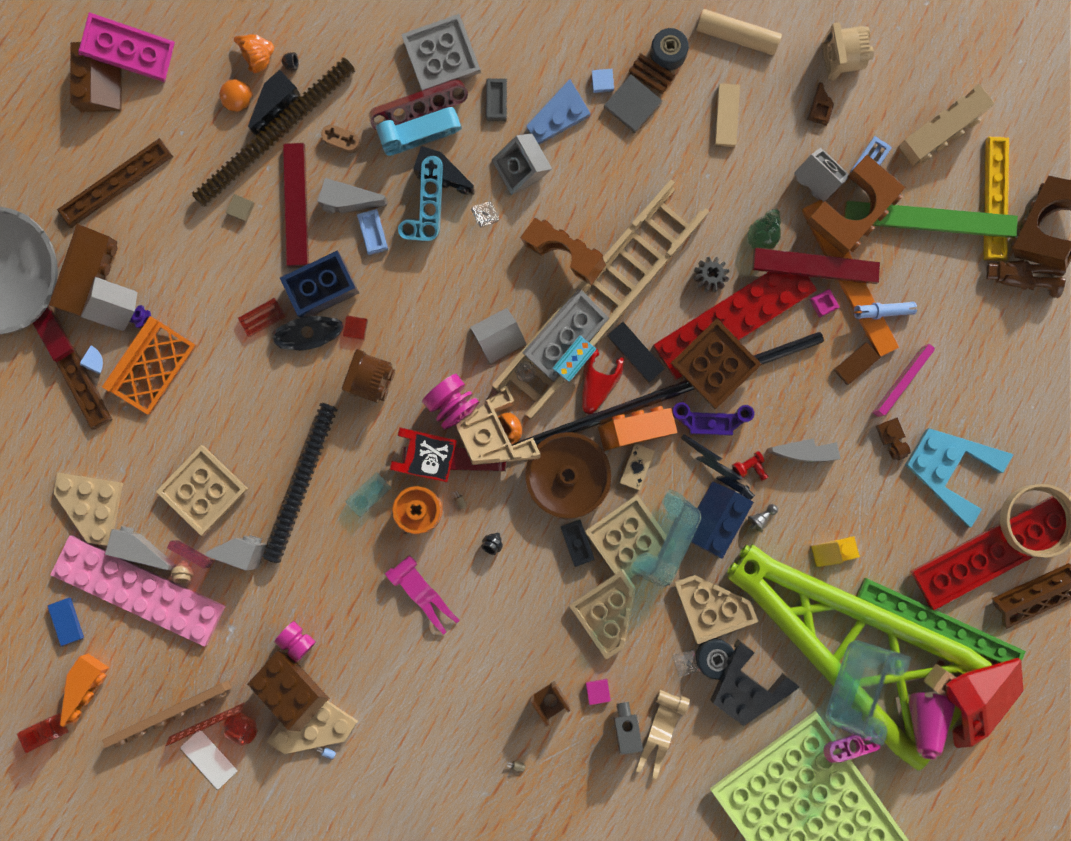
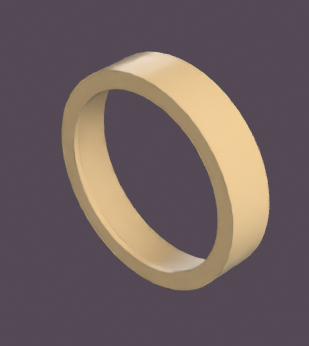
M1048 484L1026 485L1013 491L1005 500L1000 513V526L1007 542L1018 552L1032 557L1046 558L1064 553L1071 547V497L1062 489ZM1028 491L1046 492L1055 497L1064 509L1066 515L1065 532L1060 541L1049 549L1042 551L1026 549L1020 545L1012 533L1010 526L1012 506L1021 494Z

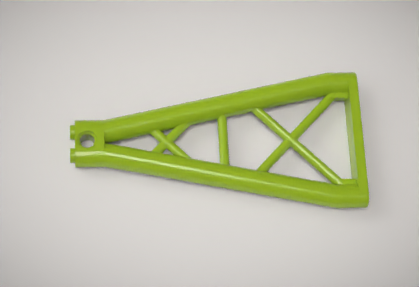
M754 544L750 546L745 545L739 553L740 559L737 563L733 562L728 568L727 573L729 575L727 578L747 592L896 756L917 771L922 770L930 759L923 758L922 754L917 751L905 681L926 678L932 668L904 672L898 639L953 663L952 665L941 666L951 674L958 672L964 674L991 666L992 664L974 650L959 642L781 563L767 555ZM750 561L754 566L753 571L746 573L744 566ZM763 578L799 593L802 606L790 608ZM809 598L819 603L810 605ZM836 610L857 620L834 655L816 637L812 613ZM797 615H803V616H804V622H805V624L801 621V619H800ZM866 624L888 634L895 674L855 680L840 663ZM897 683L906 734L866 692L864 687ZM956 706L948 733L962 714L961 710Z

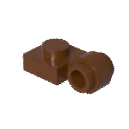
M898 417L876 425L883 445L889 443L892 445L888 449L893 460H901L908 457V454L911 453L909 445L906 442L902 443L899 441V439L906 436Z

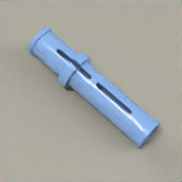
M911 301L894 304H880L878 302L871 305H857L854 311H862V313H854L856 319H880L887 316L915 315L917 309L911 310L909 308L917 307V304Z

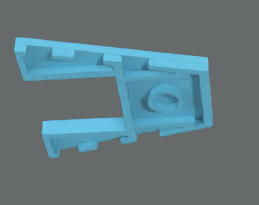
M928 428L923 433L905 465L949 507V510L955 516H958L964 522L966 527L972 528L982 509L946 488L947 482L964 453L969 454L998 473L1005 471L1013 454Z

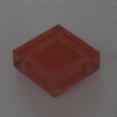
M346 316L343 336L365 340L368 319Z

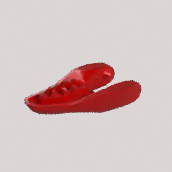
M597 348L584 365L582 408L586 414H593L597 411L617 385L623 373L624 358L620 357V359L616 360L617 367L612 375H606L594 369L593 363L595 358L599 356Z

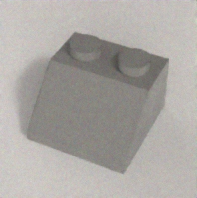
M533 134L515 136L491 159L511 195L540 181L552 170Z
M822 148L812 153L794 172L797 176V181L803 186L807 185L812 190V195L816 199H822L823 201H826L849 178V174Z
M244 535L243 538H234L207 551L205 556L248 571L258 569L267 544L262 543V539L259 537Z

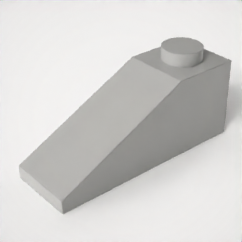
M328 178L324 179L317 200L322 210L334 214V212L345 213L387 206L388 203L385 195Z
M121 526L120 529H112L105 555L165 570H171L176 567V564L143 535L135 533L134 528Z

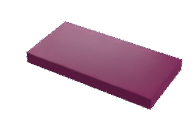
M89 12L78 53L165 82L175 42Z

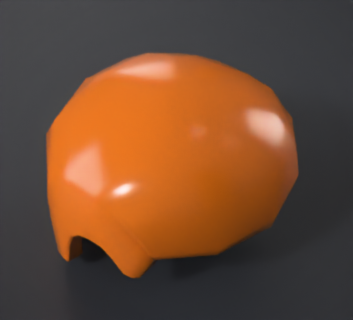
M228 80L221 86L219 98L223 107L232 112H240L249 107L250 99L253 97L250 86L241 80Z
M503 413L497 416L498 419L500 418L499 421L510 444L517 443L522 437V424L520 420L512 413Z

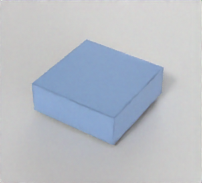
M613 69L592 70L593 93L614 91Z

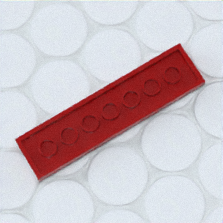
M767 272L656 342L653 347L674 379L677 380L682 375L670 363L716 319L740 340L810 296L817 289L807 276Z
M1051 496L1011 517L1010 526L1014 537L1020 545L1029 550L1042 551L1053 547L1060 541L1066 529V515L1059 501ZM998 524L910 572L929 607L932 610H936L1033 557L1015 550L1005 539L1001 526Z

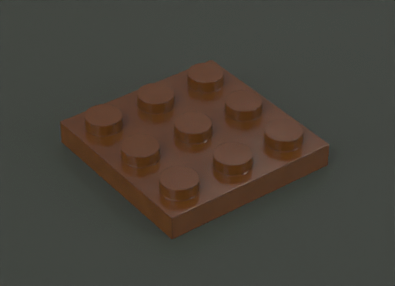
M718 319L713 321L670 363L714 409H717L762 365Z

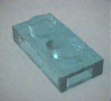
M376 472L345 502L359 517H362L392 487Z

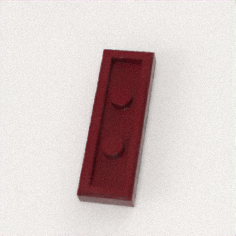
M48 305L42 315L33 322V325L53 361L58 362L75 350L50 305Z

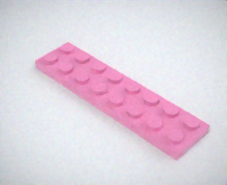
M73 535L68 537L50 574L51 576L204 647L208 645L224 611V605L125 559L105 555V550Z

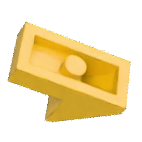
M854 536L811 546L816 567L841 564L844 561L860 557Z

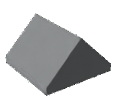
M94 277L81 317L124 331L135 312L138 292Z
M508 308L470 327L490 364L527 345L516 320Z

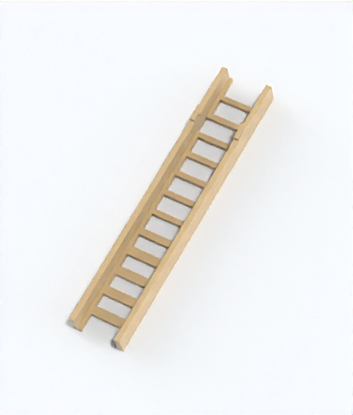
M671 179L603 257L606 266L592 285L618 307L589 341L594 347L709 213V210L705 208L688 224L667 207L664 202L675 191L673 188L675 182ZM659 208L684 228L676 239L651 219ZM643 222L648 224L671 244V248L664 256L635 233ZM632 239L658 259L650 270L646 269L624 250ZM619 254L644 274V277L636 286L611 266ZM605 270L631 290L623 301H620L597 281ZM582 281L492 384V387L499 393L500 389L511 381L534 400L535 403L525 413V416L530 420L533 419L564 383L565 379L559 375L554 382L551 381L522 352L578 289L586 294L592 286L585 281ZM523 365L549 386L542 395L516 374Z

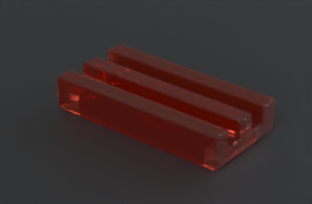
M273 298L238 317V320L247 336L251 337L286 316L279 306L277 299ZM274 305L275 308H273L272 310L260 315L259 317L255 318L254 320L248 323H245V321L249 318L257 315L258 313ZM278 312L277 315L249 330L250 327Z

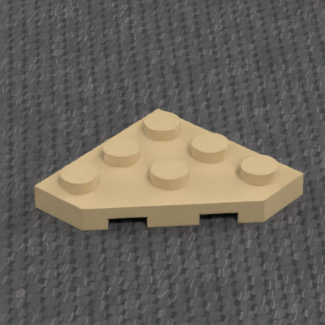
M57 473L53 494L87 543L108 545L111 531L115 529L123 483Z
M623 569L569 605L605 659H608L625 647L635 586Z
M695 575L674 582L697 644L758 622L751 601Z
M327 701L300 732L288 731L279 722L267 743L283 754L345 742L358 721Z

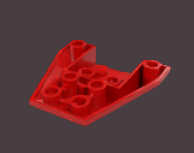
M1015 658L973 670L952 679L946 684L948 700L958 707L962 713L963 724L958 725L952 730L953 742L956 748L972 747L987 738L1023 693L1021 659Z

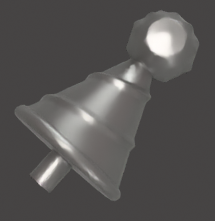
M770 504L767 507V511L748 516V520L752 524L749 528L751 530L756 528L759 532L763 533L769 516L778 513V507L775 504Z

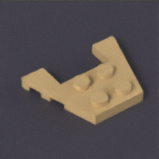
M507 386L501 388L497 395L491 396L483 406L475 409L456 424V430L472 464L530 460L541 457L533 438L511 446L496 415L497 411L514 405V399Z

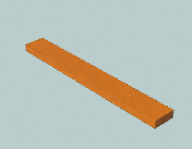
M822 199L801 210L806 221L823 204ZM810 226L825 256L853 259L849 251L843 255ZM838 280L853 310L857 305L863 306L876 303L866 283ZM884 317L880 319H858L872 347L880 357L899 348Z

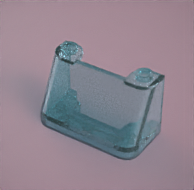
M672 489L666 492L661 504L664 505L667 511L666 518L674 522L658 556L656 557L648 553L641 554L633 561L629 572L661 587L668 586L673 582L702 518L699 509L683 495Z
M856 640L849 643L826 709V719L828 722L840 729L883 746L887 734L886 725L881 720L874 718L873 714L886 674L903 675L908 669L911 657L863 641Z

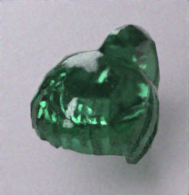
M778 209L767 211L763 217L756 220L749 227L748 243L753 249L773 250L779 243L782 220Z

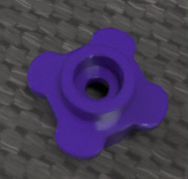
M139 305L136 307L129 322L134 323L137 328H142L151 316V312L145 310L144 306Z

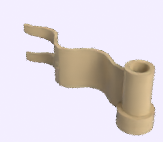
M662 690L659 691L656 703L660 705L653 720L636 772H641L648 756L658 744L652 777L657 780L662 761L670 745L673 730L679 715L684 716L690 702L689 698L677 697Z

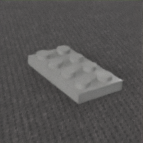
M578 289L522 353L554 382L559 377V374L553 370V367L575 340L582 336L589 342L608 321L609 317L582 290Z

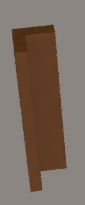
M1071 564L1063 565L993 597L992 604L1002 614L1003 626L1008 629L1071 600V591H1069L1071 589Z

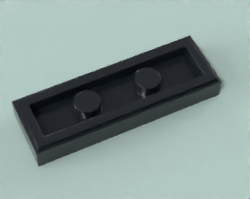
M624 322L607 335L611 342L648 383L665 369Z

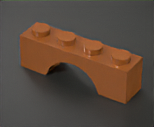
M534 218L520 237L527 248L541 256L552 250H563L570 253L572 256L570 268L574 275L591 286L606 266L603 254L594 248L592 250L587 248L586 244L579 239H571L564 230L554 229L544 219L540 221Z

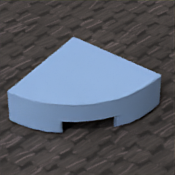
M90 346L80 365L100 375L103 367L101 354L96 348Z

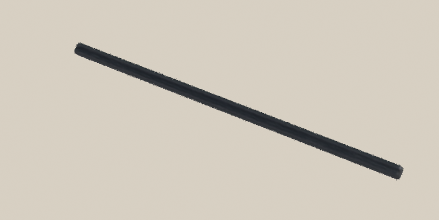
M817 332L756 354L754 357L763 365L824 342V337L821 332ZM685 380L520 440L511 446L533 438L537 446L552 435L565 432L577 433L610 421L614 416L626 415L695 389Z

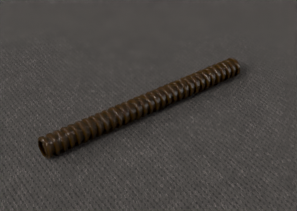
M342 57L341 62L338 61L336 63V67L332 66V70H328L327 75L323 74L322 79L317 80V84L313 83V87L307 89V93L304 91L303 96L298 97V101L294 100V104H290L288 110L284 109V113H280L279 118L275 117L274 122L269 123V127L265 126V130H261L259 136L255 135V139H251L249 145L246 143V147L244 149L241 148L240 153L236 152V156H232L230 162L226 161V165H222L220 171L217 169V173L215 175L212 174L211 179L207 178V182L202 183L201 188L197 187V191H193L192 196L202 206L206 207V203H210L212 197L216 198V194H220L222 188L226 189L225 186L227 184L230 185L231 180L235 181V177H239L241 171L245 172V168H249L251 162L255 163L254 160L256 158L259 159L260 154H265L264 151H268L270 145L273 146L275 141H279V137L282 138L284 133H288V129L293 128L292 125H297V121L302 120V116H307V112H311L312 107L316 108L317 103L322 102V98L326 99V95H330L331 90L335 91L336 86L341 85V81L345 82V78H349L350 73H355L353 65L346 58Z

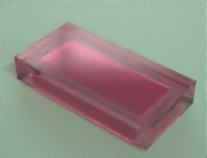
M179 540L170 541L167 546L171 551L204 569L211 568L214 562L210 557L205 556Z

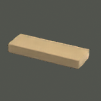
M719 83L715 146L736 147L740 85Z

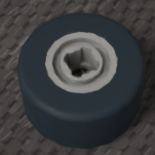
M713 638L705 641L696 650V664L704 675L711 679L719 680L720 676L724 675L728 666L727 660L729 656L733 655L734 649L721 639Z

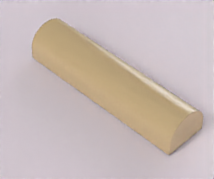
M703 9L696 30L773 56L776 53L782 36L781 33Z

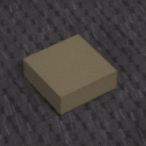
M234 194L225 213L247 222L255 203Z

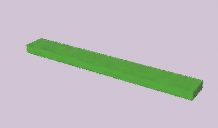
M847 201L845 203L844 218L849 220L866 218L870 211V203ZM890 205L887 208L889 213L881 221L877 219L873 226L1015 238L1017 235L1018 216Z
M864 578L858 591L857 597L959 642L995 662L1001 663L1015 658L1021 659V662L1026 651L944 613L932 610L931 607L870 579Z

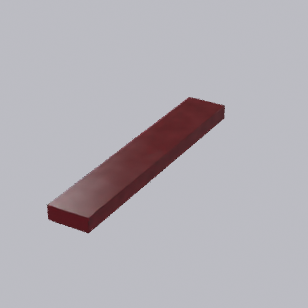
M304 143L283 144L286 262L288 267H302L309 264L306 150Z
M755 248L752 270L878 284L880 262Z

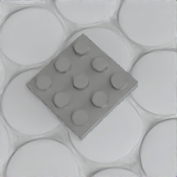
M460 14L401 34L422 91L451 80H463L481 73Z

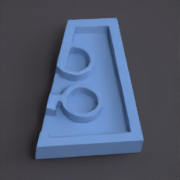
M569 79L528 123L526 128L529 134H533L539 145L590 117L591 113L571 79Z

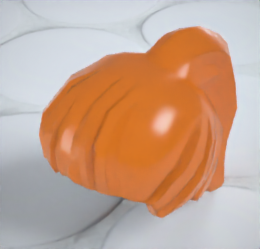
M255 34L235 36L234 42L240 47L243 58L249 64L248 70L253 73L265 70L274 51L273 44Z

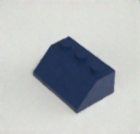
M712 481L681 537L715 557L723 559L754 502Z

